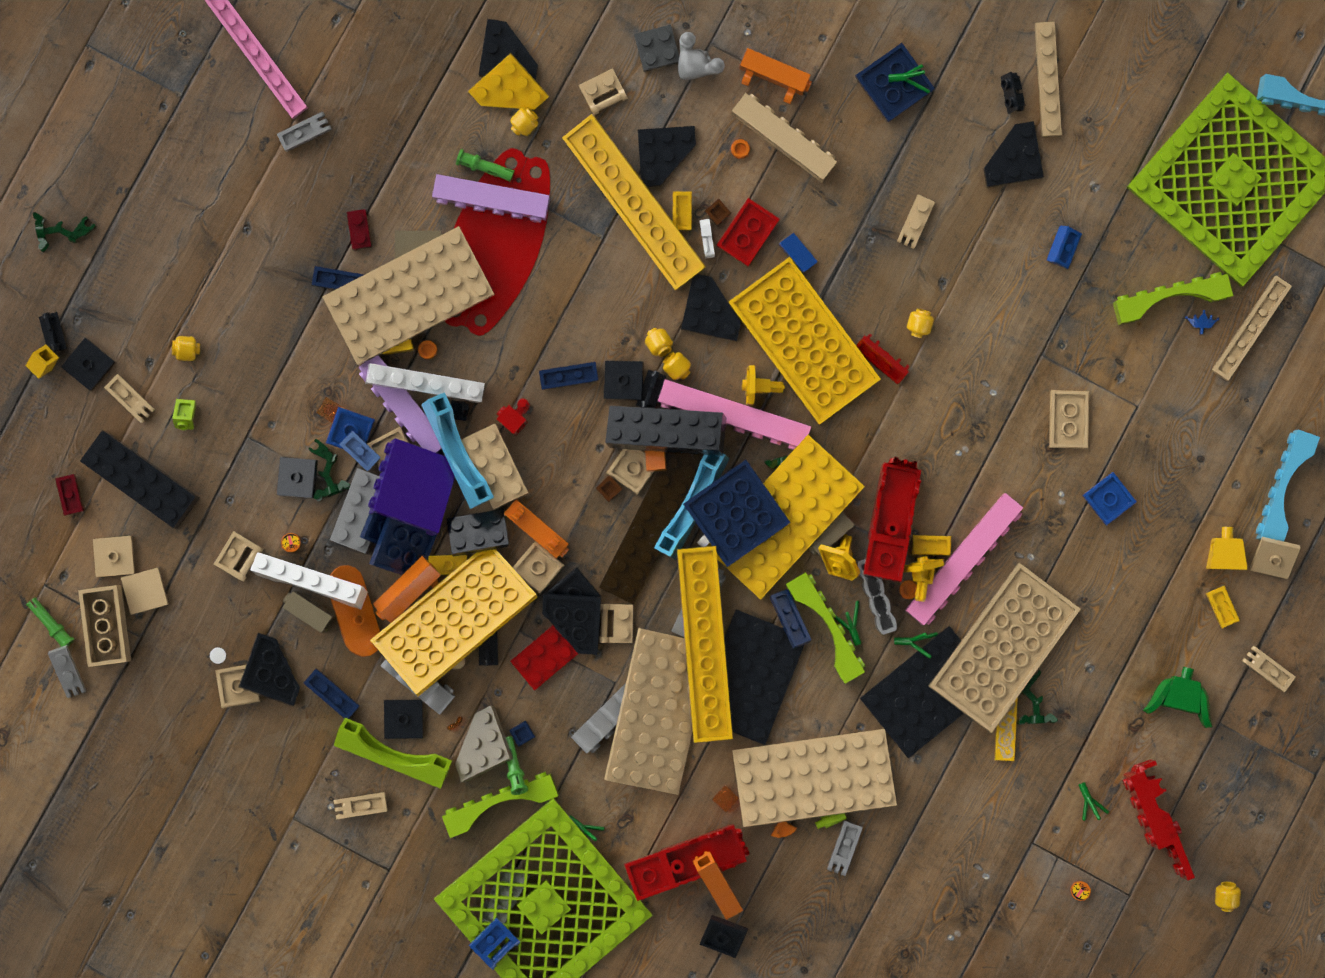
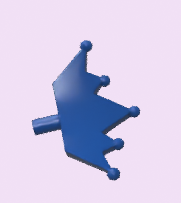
M1203 310L1199 318L1196 317V314L1193 319L1185 316V319H1188L1193 327L1200 328V334H1204V328H1211L1219 318L1213 320V316L1210 315L1208 319L1205 310Z

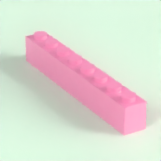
M666 379L658 399V403H661L660 407L665 409H672L673 407L679 410L721 412L727 418L726 426L734 427L733 431L742 434L747 431L752 433V437L761 440L763 437L771 439L770 443L780 446L781 443L789 445L788 448L794 450L811 429V426Z
M1002 494L948 558L945 565L934 575L933 584L927 587L925 602H918L914 599L905 611L921 625L926 623L929 625L936 617L934 613L938 608L942 610L948 603L946 599L949 595H955L960 589L959 583L963 579L966 581L972 575L971 569L975 565L979 566L984 561L985 557L983 555L987 550L991 552L998 544L996 542L997 538L1000 535L1003 537L1010 530L1008 525L1012 521L1016 522L1021 517L1022 513L1020 511L1023 507L1008 494Z

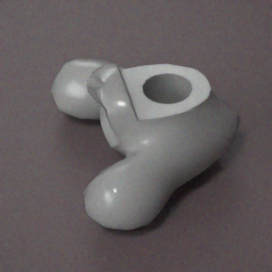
M685 32L681 35L679 39L680 56L678 61L680 79L692 80L708 75H718L723 72L725 64L721 58L711 60L707 51L693 49L696 36L692 32Z

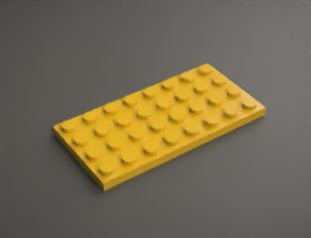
M790 257L728 302L819 425L881 380Z
M809 434L763 483L791 523L729 567L725 565L717 553V560L760 600L865 488L856 477Z
M496 549L476 552L370 641L419 697L538 596Z

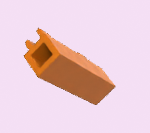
M747 48L739 68L745 71L741 84L749 86L752 76H757L787 89L783 102L791 104L795 93L802 96L804 91H809L812 81L809 80L810 74Z
M517 499L505 511L504 515L556 559L559 556L563 558L570 550L567 548L569 543Z
M421 556L373 603L377 609L376 615L384 621L386 619L392 623L429 586L434 588L438 585L437 579L441 574L426 558Z
M705 851L704 855L699 858L696 856L693 863L725 919L727 920L742 912L743 909L710 851Z

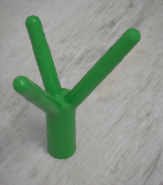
M922 64L906 73L888 75L889 82L906 81L920 90L930 93L929 89L909 79L910 77L925 74V70L918 71L924 67Z
M859 601L855 602L853 623L849 612L845 613L848 624L837 615L835 617L840 624L849 630L855 646L862 643L856 629Z
M922 633L912 638L895 637L894 644L910 645L926 657L931 658L929 653L914 642L935 637L938 633Z
M1085 782L1078 785L1084 797L1082 820H1086L1088 803L1097 820H1101L1094 804L1106 814L1109 813V810L1092 798Z
M572 815L569 816L585 836H589L594 841H597V838L587 829L605 830L604 827L584 825Z

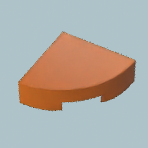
M779 822L771 836L777 838L787 837L793 834L797 827L788 822Z

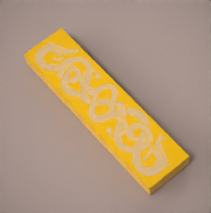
M1018 697L996 726L994 760H1015Z

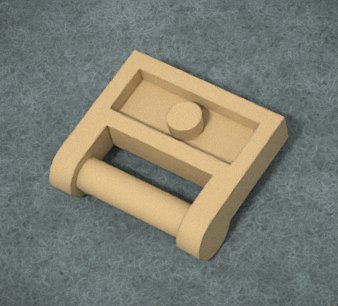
M613 68L579 85L594 116L599 114V111L621 100L625 101L628 99ZM615 89L617 90L618 94L596 105L594 104L593 100Z
M233 531L214 565L244 582L257 552L262 553L264 549ZM247 547L253 549L240 571H236L235 567Z
M601 604L600 637H598V643H633V605ZM608 610H614L613 637H608Z

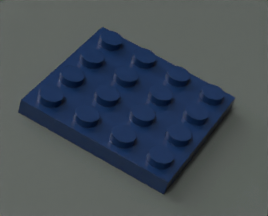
M744 460L683 504L711 545L716 546L718 555L727 567L791 523L747 460Z

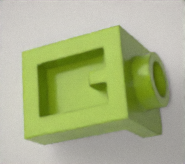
M176 399L172 417L175 428L180 430L194 429L195 400Z

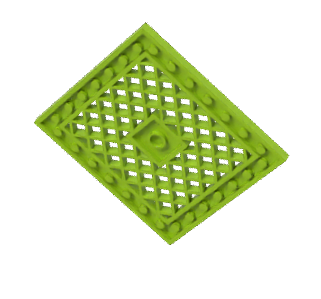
M1227 72L1130 182L1127 188L1225 274H1228L1240 287H1243L1325 194V156L1260 100H1256L1257 98ZM1234 108V118H1225V109ZM1220 110L1221 118L1212 119ZM1238 110L1242 112L1246 117H1239ZM1239 121H1248L1249 130L1240 131ZM1221 122L1222 132H1213L1212 123ZM1226 122H1235V131H1226ZM1253 123L1260 129L1253 130ZM1208 124L1209 133H1200ZM1262 133L1263 143H1254V134ZM1249 134L1250 143L1241 144L1240 135ZM1227 135H1236V144L1227 145ZM1267 135L1275 142H1268ZM1213 136H1222L1223 145L1214 146ZM1200 137H1209V146L1200 147ZM1196 138V147H1188ZM1268 146H1277L1278 155L1269 156ZM1250 147L1251 157H1242L1241 148ZM1255 147H1264V156H1255ZM1237 148V155L1232 153L1228 157V149ZM1282 148L1289 154L1282 155ZM1215 149H1223V159H1215ZM1201 150H1210V159L1201 160ZM1187 151H1196L1197 160L1188 161ZM1183 153L1184 161L1175 162V160ZM1291 158L1292 168H1283V159ZM1269 159H1278V169H1270ZM1256 160H1264L1265 169L1256 170ZM1296 160L1304 167H1297ZM1244 161H1251V167ZM1224 162L1216 171L1215 163ZM1211 163V173H1202V164ZM1197 164L1198 174H1189L1188 165ZM1175 165H1184L1185 174L1175 175ZM1171 166V175L1162 176ZM1292 171L1293 181L1284 182L1283 172ZM1297 171H1306V180L1298 181ZM1279 172L1280 182H1271L1270 173ZM1260 173L1266 174V183H1258L1262 178L1259 175ZM1198 177L1199 187H1190L1189 178ZM1203 177H1211L1207 181L1211 186L1203 187ZM1185 178L1186 188H1176V179ZM1172 179V189H1163L1162 180ZM1298 184H1306L1304 188L1300 192H1298ZM1284 185H1293L1294 194L1285 195ZM1271 186H1280V195L1272 196ZM1258 187H1266L1267 196L1258 197ZM1253 189L1254 197H1246V195ZM1204 190H1213L1212 200H1204ZM1190 191H1199L1200 200L1191 201ZM1217 191L1226 199H1218ZM1171 192H1172V193H1173V200H1172L1169 196H1167L1165 193H1171ZM1177 192H1186L1187 201L1177 202ZM1294 198L1286 207V199ZM1272 199H1281L1282 209H1273ZM1259 200L1268 201L1267 210H1259ZM1245 201H1254L1255 210L1246 211ZM1227 202L1228 212L1219 213L1218 203ZM1241 202V211L1232 212V205L1237 207ZM1214 203V213H1205V204ZM1200 204L1201 214H1192L1191 205ZM1179 205H1187V212ZM1282 212L1274 221L1273 213ZM1268 213L1269 223H1260V214ZM1255 214L1256 224H1247L1246 215ZM1233 215H1242V225H1233ZM1219 216H1228L1229 225L1220 226ZM1201 217L1202 225L1198 223L1194 218ZM1206 217H1215V226L1206 227ZM1256 227L1257 237L1248 238L1247 228ZM1261 227H1269L1261 236ZM1243 228V238H1234V229ZM1229 229L1230 239H1221L1220 230ZM1208 230H1216V237ZM1248 241H1256L1249 249ZM1230 242L1231 250L1228 249L1223 243ZM1235 242H1244V251L1235 252ZM1236 255H1244V256L1240 259V258H1239L1238 256H1236Z
M554 798L434 898L470 942L485 929L483 925L489 926L492 923L491 921H482L483 912H494L493 921L496 919L497 913H507V921L503 923L508 930L509 927L520 928L519 937L516 938L521 943L532 942L531 951H521L520 943L518 951L510 950L496 964L497 967L494 970L501 978H528L521 969H530L529 978H532L533 970H543V978H546V971H555L548 978H580L653 916L641 900H636L635 894ZM542 834L541 843H533ZM545 834H554L555 844L544 843ZM560 836L567 845L558 844V837ZM530 846L541 847L540 857L529 856ZM527 847L526 856L518 855ZM544 847L554 848L553 858L543 857ZM557 848L568 849L567 859L557 858ZM571 850L580 860L570 859ZM515 859L526 860L525 869H514ZM512 860L511 868H502ZM529 860L539 861V870H528ZM542 862H553L552 871H542ZM556 862L567 863L566 872H556ZM570 863L580 864L579 873L569 872ZM583 864L592 874H583ZM497 872L496 881L488 880ZM500 872H511L510 882L500 881ZM514 873H524V883H514ZM528 874H538L537 884L527 883ZM541 875H552L551 884L546 879L541 883ZM555 876H565V886L554 885ZM579 877L578 887L568 886V878ZM582 878H593L592 888L581 887ZM596 879L604 889L595 888ZM485 884L496 885L495 895L485 894ZM482 885V893H473ZM499 885L510 886L509 896L498 895ZM513 886L523 887V896H512ZM526 887L535 888L526 895ZM555 889L564 890V897L562 898ZM567 890L578 891L577 900H567ZM581 891L591 892V901H580ZM595 892L605 893L604 902H594ZM608 893L616 903H608ZM470 897L481 898L480 907L470 906ZM466 898H467V906H466V905L464 904V902H463V900L466 899ZM484 898L495 899L494 908L483 907ZM498 899H507L508 909H497ZM512 900H521L516 904L520 910H511ZM568 904H576V914L568 913L571 910ZM580 905H590L589 915L579 914ZM593 906H604L603 916L593 915ZM607 907H617L616 917L606 916ZM620 909H622V910L624 911V913H623L621 916H620ZM471 911H480L479 920ZM510 913L521 914L520 923H510ZM524 915L532 924H523ZM565 917L575 918V927H564ZM561 919V926H552ZM578 919H589L588 928H578ZM592 919L602 920V929H591ZM606 920L614 921L605 928ZM523 928L533 929V937H522ZM536 929L541 935L547 930L546 939L536 938ZM550 930L560 931V940L549 939ZM564 931L574 932L573 941L563 940ZM577 932H587V942L577 941ZM591 933H599L590 941ZM508 937L504 939V945L510 940ZM535 943H546L545 952H534ZM500 944L488 955L490 959L502 948ZM549 944H559V952L548 953ZM562 945H573L572 954H562ZM576 945L584 946L576 953ZM508 954L517 955V963ZM520 955L531 956L530 965L520 964ZM534 956L544 957V966L533 965ZM548 957L558 958L557 967L547 966ZM561 958H568L569 960L561 966Z

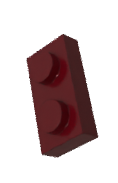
M366 209L347 212L352 250L372 248Z
M76 474L55 478L64 516L84 512Z

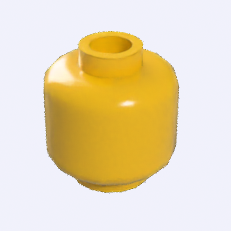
M520 108L510 119L512 124L511 130L518 136L520 134L528 136L538 126L537 119L539 117L530 108Z
M917 308L916 311L910 313L907 329L912 332L911 335L914 337L922 338L923 335H929L934 323V317L931 316V312Z
M657 328L648 331L645 345L651 354L659 357L669 354L672 350L673 341L667 331Z
M178 336L176 340H172V356H175L178 361H193L196 355L200 354V343H196L194 337Z
M671 352L663 360V370L673 380L680 378L684 380L690 374L691 363L681 352Z
M1226 881L1216 887L1215 904L1222 911L1232 912L1233 909L1240 906L1241 889L1235 883Z

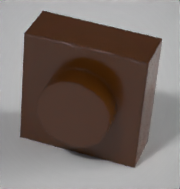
M717 199L704 211L716 226L731 214L730 210L720 199Z
M610 475L596 487L608 502L623 490Z

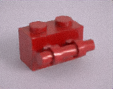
M523 398L518 401V408L516 410L508 405L507 407L503 406L497 412L498 422L514 436H517L528 424V421L523 416L529 410L530 403Z

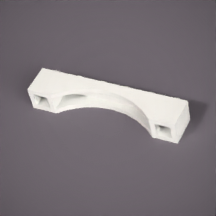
M371 363L368 365L365 384L434 395L445 392L449 398L475 403L482 402L485 384Z
M257 552L250 569L257 576L294 585L358 609H362L368 593L360 585Z

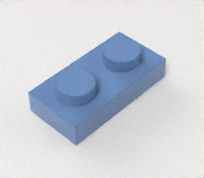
M353 431L339 444L366 471L381 458Z

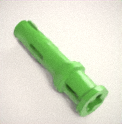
M463 149L460 150L456 161L457 166L463 165L471 168V171L479 170L511 182L515 171L483 160L477 154L466 153Z
M36 597L32 599V602L37 608L30 601L26 604L48 629L49 635L59 643L60 647L69 646L74 642L75 639L69 636L64 630L63 625L55 621Z
M505 737L513 757L512 760L507 762L509 770L507 778L510 780L512 787L510 791L512 795L524 794L528 791V787L524 783L523 777L525 774L519 766L513 737Z

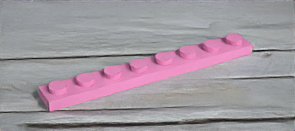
M205 0L291 118H296L308 109L228 0Z

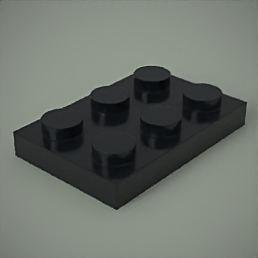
M504 509L447 518L453 557L510 547Z

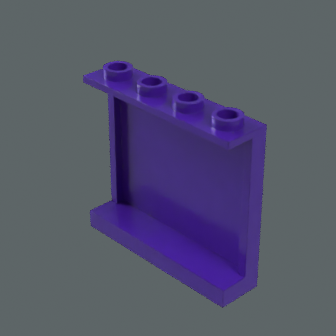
M395 438L385 446L384 453H386V456L379 466L381 473L374 483L373 489H375L374 497L372 496L369 500L368 507L370 510L368 514L377 513L426 531V534L434 536L439 533L455 478L446 456Z

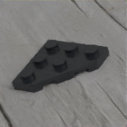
M487 19L478 75L484 77L511 53L536 81L538 64L508 23Z
M1034 121L1019 123L1013 126L983 169L986 188L1044 177Z
M695 126L638 130L641 180L647 187L661 186L683 159L695 148Z
M697 274L692 278L681 330L737 342L741 325L739 318L714 279Z
M543 593L542 614L555 626L556 630L573 646L578 654L597 655L601 597Z
M257 633L238 688L293 707L300 686L291 672L292 670L279 647L277 639Z

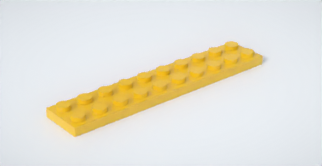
M593 114L589 115L562 137L674 290L679 289L706 268L705 264Z
M716 546L677 549L693 742L733 739Z

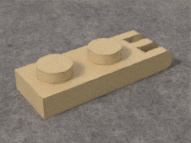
M917 195L897 242L900 243L904 236L906 237L904 245L907 246L911 239L913 240L911 248H915L935 204L934 201Z
M119 374L104 387L140 423L144 422V419L140 416L141 413L146 418L150 416L145 411L146 408L151 412L155 410Z
M1253 646L1251 650L1257 654L1254 656L1248 652L1247 656L1252 661L1250 662L1244 658L1242 662L1279 690L1285 692L1296 677L1257 647Z
M385 792L333 800L334 804L342 803L341 807H335V812L343 811V814L336 815V819L388 811Z

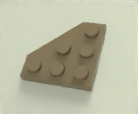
M489 706L474 714L455 763L460 780L464 783L513 759L495 706Z

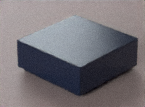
M526 720L509 730L518 747L535 738Z

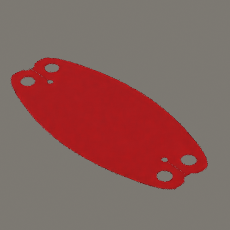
M514 148L506 150L493 162L507 168L505 161L508 158L512 157L517 160L516 168L512 169L515 171L511 182L488 173H484L478 181L550 196V172L546 160L539 157L527 158L520 150ZM537 166L542 170L539 178L531 177L530 169ZM517 178H521V182H517ZM466 206L465 209L462 208L454 228L460 227L495 295L472 306V308L466 309L459 317H451L445 320L446 324L454 327L460 325L468 327L471 333L481 336L489 332L500 321L521 292L533 269L543 241L547 218L546 221L541 220V223L530 221L529 217L524 216L522 219L511 217V214L504 213L501 216L493 214L492 210L485 209V212L473 210L474 207ZM482 314L486 317L487 322L484 326H477L474 320L477 315Z

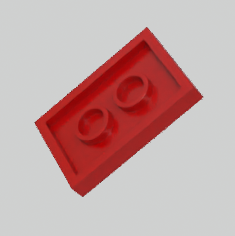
M748 198L716 246L748 267L780 219Z
M552 625L510 662L535 691L577 656L578 653L556 630L555 626Z

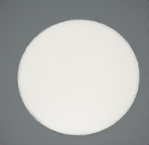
M214 648L210 652L211 661L216 664L224 662L226 652L222 648Z

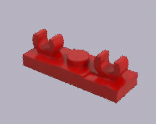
M872 334L864 335L856 345L867 360L896 384H899L908 374L909 365L907 364L905 367L900 365L899 363L902 359L894 360L887 351L878 346L879 340L876 343L871 341Z

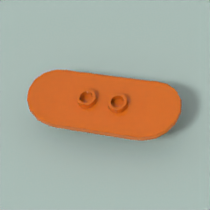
M342 565L334 569L330 576L360 585L366 589L362 574L355 567ZM368 593L362 609L331 599L344 643L349 651L362 657L375 654L378 649L370 640L380 632Z

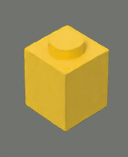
M45 344L32 353L25 366L40 379L52 371L59 357Z

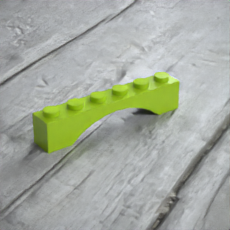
M1221 272L1211 274L1210 278L1204 280L1202 276L1191 279V283L1185 284L1184 281L1174 283L1173 287L1167 289L1166 286L1154 288V292L1148 293L1147 290L1136 292V296L1130 298L1129 295L1117 297L1118 300L1113 303L1118 325L1139 320L1153 304L1168 297L1180 295L1193 296L1210 303L1231 298L1233 292L1228 274L1222 275Z
M805 572L785 585L795 601L813 609L828 626L835 645L834 668L843 683L846 684L865 672L863 668L866 666L860 657L856 658L853 653L856 649L850 640L846 641L843 635L846 632L841 624L837 625L833 618L836 615L831 607L827 608L824 601H826V598L821 590L817 592L814 585L816 582L811 574L807 575Z
M347 718L343 720L334 742L335 747L440 789L452 763V760L435 753L411 755L395 751L376 740L362 724Z
M545 771L535 775L536 779L528 781V778L524 779V783L528 787V791L524 794L512 795L510 791L512 788L509 785L499 789L500 793L492 795L491 792L481 796L482 800L474 802L473 799L463 803L464 807L456 809L455 806L445 810L446 814L442 816L449 837L452 838L468 832L478 816L497 803L513 799H525L542 803L558 797L559 793L552 774H546Z

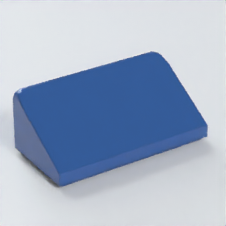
M1060 226L1047 261L1069 269L1082 233L1069 226Z
M794 233L779 243V246L793 260L802 274L818 262Z

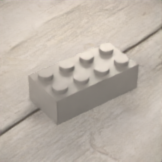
M357 468L331 535V541L369 554L373 542L361 538L360 535L369 515V500L372 496L374 497V483L379 476Z

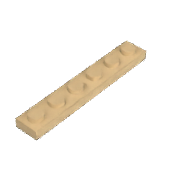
M1055 22L1035 23L1042 137L1061 136Z
M1278 276L1273 277L1212 368V372L1229 381L1292 287L1290 284Z

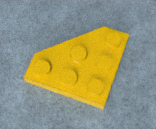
M511 53L468 90L480 106L530 108L535 110L549 97Z

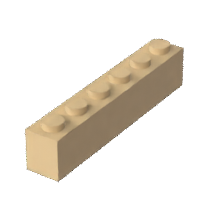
M745 93L732 110L731 115L823 183L836 166V157L828 151L825 153L819 149L821 146L814 140L809 141L804 137L805 134L798 128L794 130L790 127L789 121L785 118H778L774 115L775 111L767 105L765 107L762 106L756 96Z

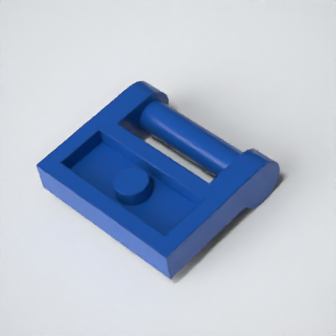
M496 918L469 944V947L493 970L497 967L496 964L514 946H518L521 942ZM508 937L510 940L490 959L488 955Z

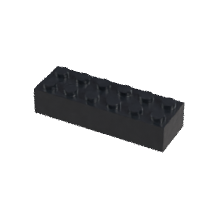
M609 406L605 443L609 448L723 456L727 418L721 412Z
M105 430L100 432L80 460L88 468L175 529L179 528L200 499V497Z

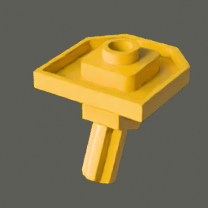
M754 365L747 367V376L745 380L742 379V391H745L746 406L754 405L755 393H782L785 389L783 382L756 378Z
M844 534L841 537L840 547L832 548L821 544L818 550L828 574L853 581L860 574V570L856 560L853 558L851 536Z
M928 556L918 557L916 562L904 566L903 573L912 572L913 582L917 583L916 601L925 602L927 587L933 584L935 568L944 566V559H928Z

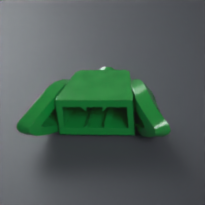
M1183 667L1181 677L1172 676L1163 680L1157 686L1148 705L1142 710L1150 714L1160 706L1198 714L1204 728H1212L1208 693L1201 686V682L1192 680L1194 672L1192 668Z

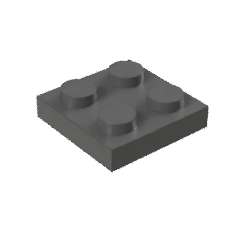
M671 25L634 34L644 72L678 63L679 54Z

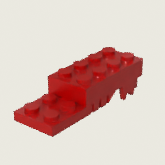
M894 457L888 463L884 462L881 465L868 533L869 543L863 575L902 582L910 540L909 535L911 534V526L913 524L914 507L921 483V470L917 468V461L909 462L906 459L901 461L898 459L899 457Z
M1150 759L1135 764L1130 772L1123 774L1125 779L1122 782L1125 789L1131 793L1132 797L1129 799L1132 807L1138 811L1137 820L1146 831L1144 838L1147 844L1158 850L1166 848L1168 856L1174 860L1175 864H1172L1176 875L1187 881L1194 879L1195 876L1178 836L1182 833L1179 823L1177 821L1173 822L1170 814L1160 809L1155 799L1167 791L1159 785L1162 778L1154 779L1155 775L1146 777L1144 770L1156 766V760Z
M733 823L625 863L624 865L636 900L639 901L701 878L693 860H695L696 856L699 858L704 855L705 851H710L721 872L747 862L746 857L750 853L748 847L745 846L742 830L735 828Z

